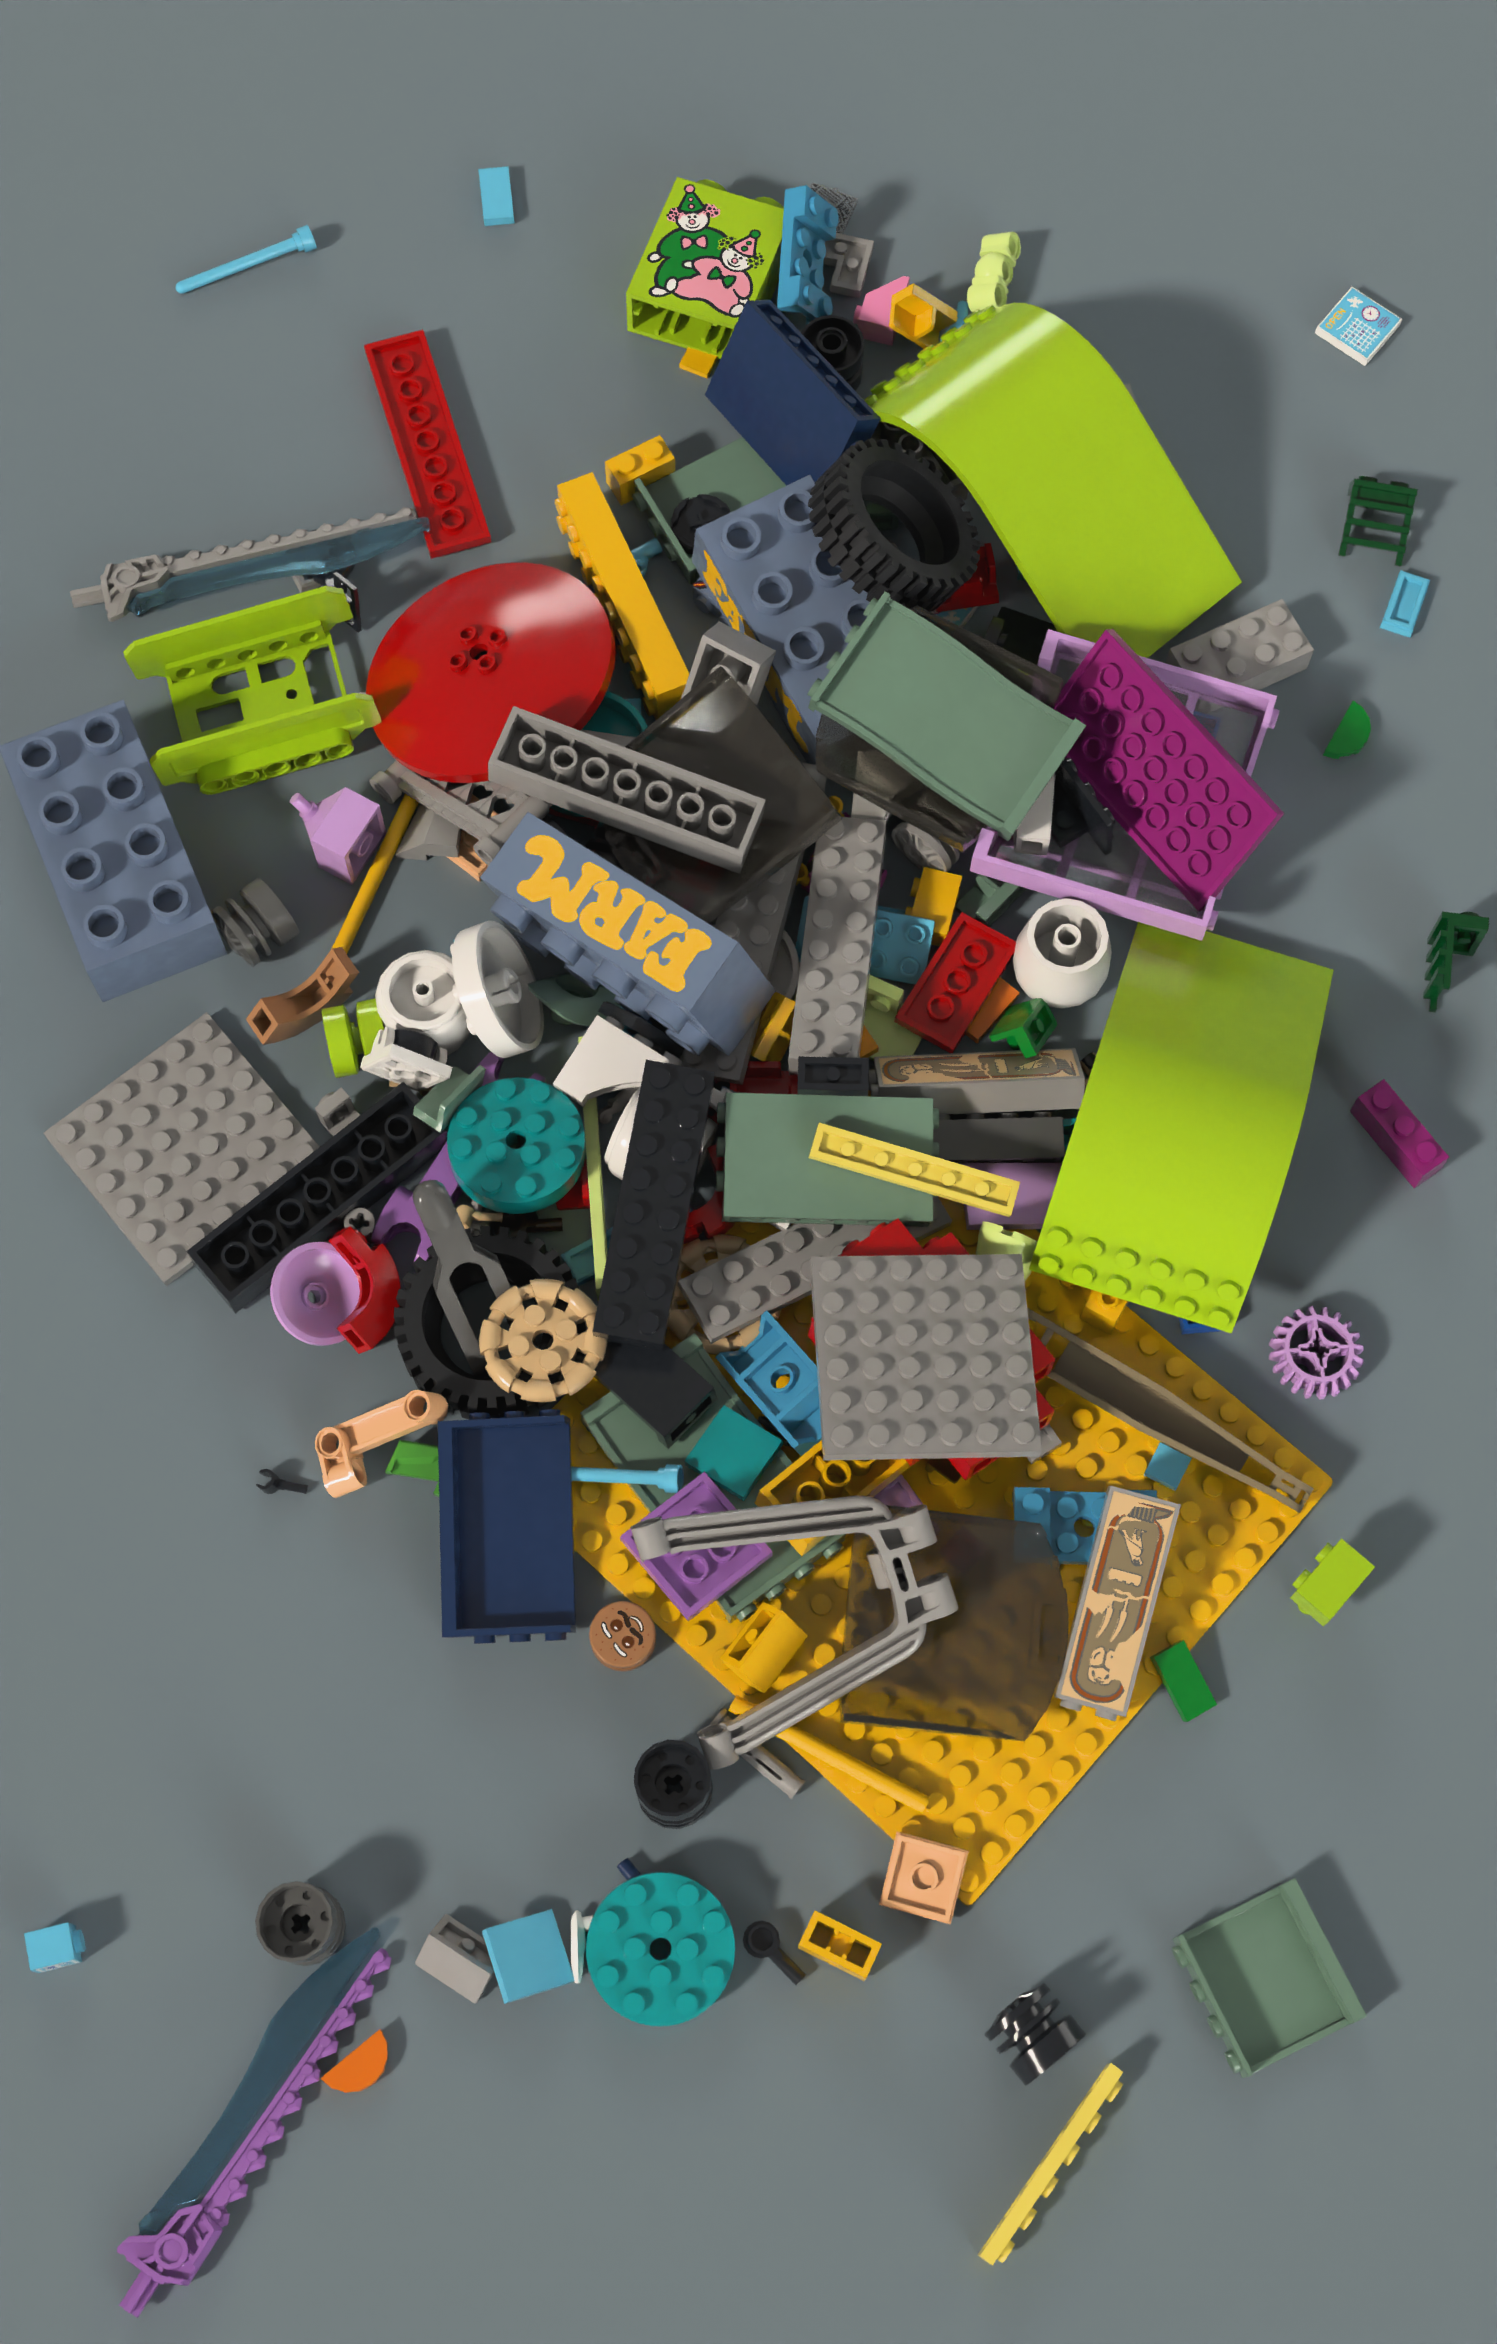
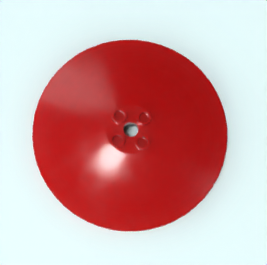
M502 563L462 573L436 586L408 607L381 641L373 657L366 684V694L372 695L382 722L373 726V729L392 757L409 770L421 776L451 783L489 781L488 761L513 706L577 730H581L588 723L602 702L613 674L615 663L613 629L603 606L595 594L580 580L557 568L534 563ZM487 651V654L479 659H474L480 652Z

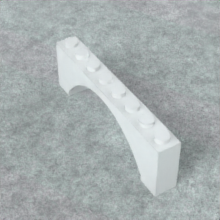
M597 1015L555 1079L553 1086L568 1098L584 1107L589 1099L605 1093L641 1087L646 1059L680 1066L682 1061L668 1052H665L662 1056L651 1049L653 1043L639 1034H636L633 1038L622 1031L625 1026L610 1016L603 1019ZM713 1088L710 1107L717 1112V1103L723 1102L726 1092H733L726 1088H722L721 1092ZM792 1223L769 1224L779 1230H786Z

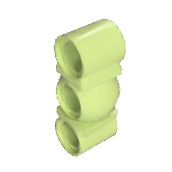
M1016 232L983 236L979 253L981 258L975 266V277L972 278V285L967 292V303L972 313L978 309L981 312L992 304L995 308L1006 305L1009 292L1007 286L1012 281L1013 267L1016 266V260L1019 258L1021 251L1020 239Z

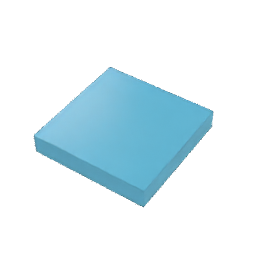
M552 1909L489 1927L482 1931L504 2004L575 1981Z

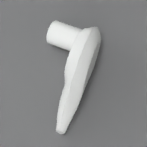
M578 1910L574 1912L571 1918L570 1933L571 1966L575 1983H581L584 1952L586 1949L585 1932L588 1931L593 1915L582 1917L581 1912Z

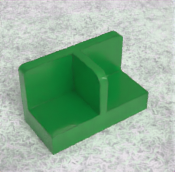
M1035 998L1010 1006L989 1037L992 1042L1006 1038L1009 1046L1014 1050L1021 1049L1026 1059L1039 1053L1058 1024L1048 1004L1042 998Z

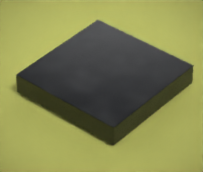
M608 1001L603 1002L598 1010L604 1016H610L625 1026V1029L633 1034L645 1037L654 1046L679 1058L685 1049L666 1033L639 1016Z

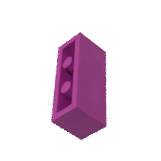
M1385 1079L1357 1097L1350 1112L1414 1189L1441 1170L1449 1156Z

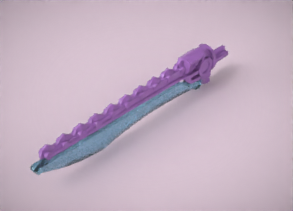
M371 1928L329 1958L287 1999L269 2022L254 2058L216 2125L159 2201L140 2221L139 2236H129L117 2247V2253L125 2255L126 2260L140 2270L139 2275L119 2304L128 2313L138 2318L159 2284L173 2283L189 2286L222 2234V2227L228 2225L230 2213H228L226 2205L247 2195L249 2184H246L245 2175L265 2167L267 2155H264V2145L282 2139L285 2129L281 2122L282 2117L301 2110L303 2098H301L299 2093L300 2088L319 2081L321 2069L318 2068L317 2062L322 2058L337 2053L339 2041H336L335 2033L355 2024L357 2013H354L352 2006L357 2002L372 1997L374 1985L370 1981L371 1976L390 1969L392 1957H389L385 1949L380 1948L378 1952L373 1954V1957L345 1995L342 1992L380 1938L381 1932L378 1928ZM332 2005L336 2006V2010L201 2203L178 2209L160 2233L156 2235V2229L162 2227L178 2205L197 2200Z

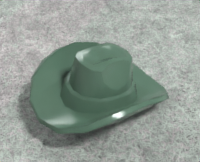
M569 972L549 976L527 984L529 991L551 1009L550 1015L552 1019L560 1024L568 1025L574 1023L590 1026L597 1015L606 1019V1016L598 1012L603 1002L608 1001L621 1007L614 1000L616 995L600 984L594 990Z

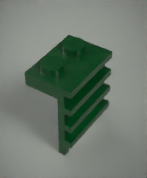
M1359 476V479H1354L1349 484L1347 496H1350L1338 556L1345 557L1347 545L1349 544L1397 553L1395 566H1402L1418 489L1408 488L1409 484L1390 481V484L1377 482V478ZM1355 506L1405 515L1403 526L1353 518ZM1351 525L1401 534L1399 545L1349 537Z
M1442 911L1427 939V944L1432 945L1426 956V962L1431 964L1425 973L1424 980L1430 982L1423 992V999H1430L1429 1012H1436L1438 996L1443 989L1449 990L1453 954L1474 955L1488 932V917H1481L1474 912L1458 914Z

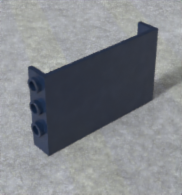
M771 300L746 302L738 322L735 324L729 342L722 353L716 371L711 378L705 396L786 486L808 475H811L814 482H816L851 445L861 440L865 442L867 439H871L881 418Z
M546 1409L539 1410V1416L525 1417V1411L504 1412V1418L490 1419V1413H470L469 1420L438 1421L442 1637H474V1644L496 1643L495 1636L509 1635V1642H530L531 1634H545V1641L567 1640L566 1633H576L570 1418L560 1415V1410Z

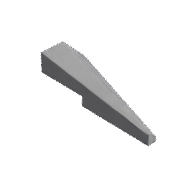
M451 783L449 791L468 783ZM420 803L396 850V858L427 860L428 855L459 857L462 829Z

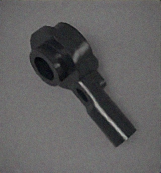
M761 1920L753 1922L746 1928L743 1935V1944L746 1951L755 1958L762 1959L768 1957L797 1985L806 1974L779 1947L780 1938L775 1926Z

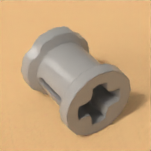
M355 1208L346 1215L344 1227L351 1226L355 1229L360 1228L362 1223H366L367 1227H362L361 1233L367 1239V1245L369 1246L372 1243L375 1219L369 1210Z

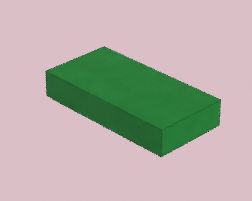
M1179 1640L1150 1657L1183 1722H1188L1217 1705L1184 1640Z

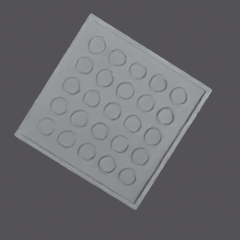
M207 1012L43 1133L166 1286L194 1266L186 1252L319 1148V1145Z
M1022 1254L811 1256L810 1274L823 1461L1040 1457L1042 1445Z

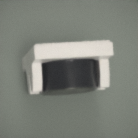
M388 1026L384 1030L380 1029L378 1031L371 1053L362 1058L360 1066L362 1070L398 1084L404 1082L409 1088L418 1092L449 1079L453 1067L446 1065L447 1050L441 1047L438 1048L437 1042L431 1037L410 1030H395Z

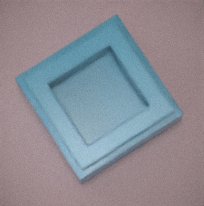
M1160 1442L1144 1476L1176 1491L1192 1458Z

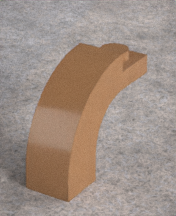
M342 947L332 948L316 971L306 981L283 994L261 998L246 1020L263 1045L296 1036L323 1020V1008L342 1005L353 993L349 986L359 974V971Z

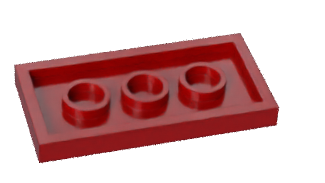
M961 912L898 1011L894 1022L943 1050L954 1053L1012 960L1016 941Z

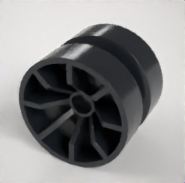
M826 315L812 320L803 328L801 333L856 391L861 383L863 371L864 337L861 330L852 321L841 316Z

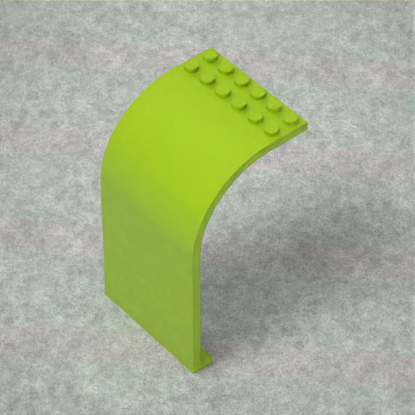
M1010 303L995 308L992 304L981 312L979 309L963 319L964 325L958 329L954 327L940 337L942 342L936 346L932 344L917 354L918 360L912 364L908 362L895 370L893 373L896 377L888 382L883 380L871 388L870 392L872 395L865 398L864 401L881 418L879 422L893 424L911 433L931 448L955 472L981 507L1058 632L1096 643L1106 629H1114L1137 655L1145 658L1150 657L1241 584V579L1132 396L1103 356L1078 331L1056 315L1040 307L1026 303Z
M1138 922L1029 1270L1232 1334L1268 1236L1299 1135L1334 970L1208 931L1205 932L1203 940L1200 941Z

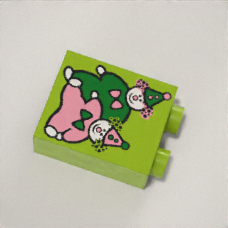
M677 177L626 291L627 331L685 349L688 347L721 359L746 302L771 300L779 282L784 207L772 198L757 197L753 200L729 193L723 186L712 180L703 179L693 182Z

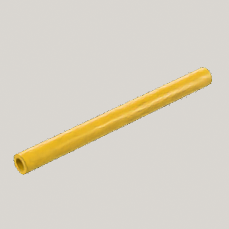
M407 794L404 795L332 948L342 947L346 954L349 952L419 804L418 801Z
M736 1695L728 1711L740 1716L756 1705ZM795 1725L776 1735V1737L921 1814L930 1799L929 1796Z

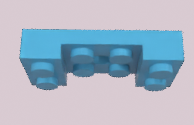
M807 185L785 189L777 308L780 311L804 314L807 325L812 320L821 316L831 315L833 312L832 298L822 291L824 285L823 264L826 256L825 241L836 239V227L839 223V216L835 207Z
M766 1310L761 1315L760 1333L745 1348L742 1346L737 1351L720 1352L715 1358L788 1443L802 1456L822 1440L817 1365ZM784 1374H790L788 1384L783 1388H776L777 1379Z
M1014 1487L1012 1492L1014 1508L1012 1563L1088 1565L1106 1492L1050 1491V1488ZM1129 1490L1157 1498V1490ZM1080 1519L1088 1520L1093 1525V1534L1089 1537L1079 1536L1074 1530V1523Z

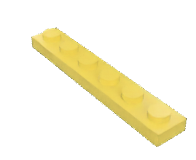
M819 1123L808 1157L816 1161L1006 1217L1012 1215L1020 1182L822 1123Z
M1112 2063L1106 2064L978 2253V2256L988 2264L993 2265L996 2260L1001 2263L1005 2261L1015 2246V2243L1010 2239L1018 2227L1025 2230L1037 2213L1032 2207L1039 2196L1042 2195L1045 2198L1049 2196L1059 2180L1054 2174L1060 2165L1064 2163L1068 2166L1080 2150L1076 2142L1083 2131L1088 2134L1093 2131L1102 2117L1097 2111L1106 2099L1111 2103L1122 2088L1123 2083L1118 2079L1123 2074V2071Z

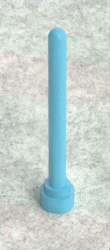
M308 225L296 229V233L291 234L292 238L179 281L175 286L176 291L184 294L296 249L298 252L304 250L305 253L317 249Z
M666 1464L665 1468L660 1467L658 1471L572 1467V1481L657 1485L659 1489H664L665 1493H677L683 1488L684 1470L682 1465Z

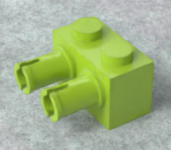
M1342 1538L1334 1547L1328 1542L1314 1558L1319 1562L1318 1566L1312 1573L1305 1569L1292 1584L1297 1590L1290 1599L1298 1605V1609L1302 1613L1310 1615L1323 1627L1333 1618L1375 1568L1373 1564Z

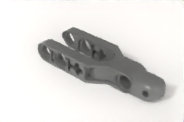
M427 1180L417 1185L413 1191L412 1198L438 1256L433 1287L474 1376H481L487 1373L485 1369L487 1362L485 1356L480 1355L478 1339L452 1286L450 1276L458 1265L471 1262L482 1266L496 1298L511 1288L497 1256L470 1241L446 1187L437 1180ZM506 1319L509 1326H511L513 1321ZM534 1338L533 1345L539 1349L537 1342Z

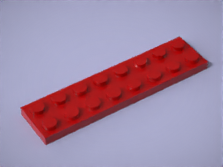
M424 330L365 344V354L430 558L433 559L492 543Z

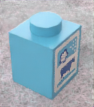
M67 1922L24 1933L30 1971L42 1973L82 1962L81 1952H85V1940L82 1930H77L76 1925Z

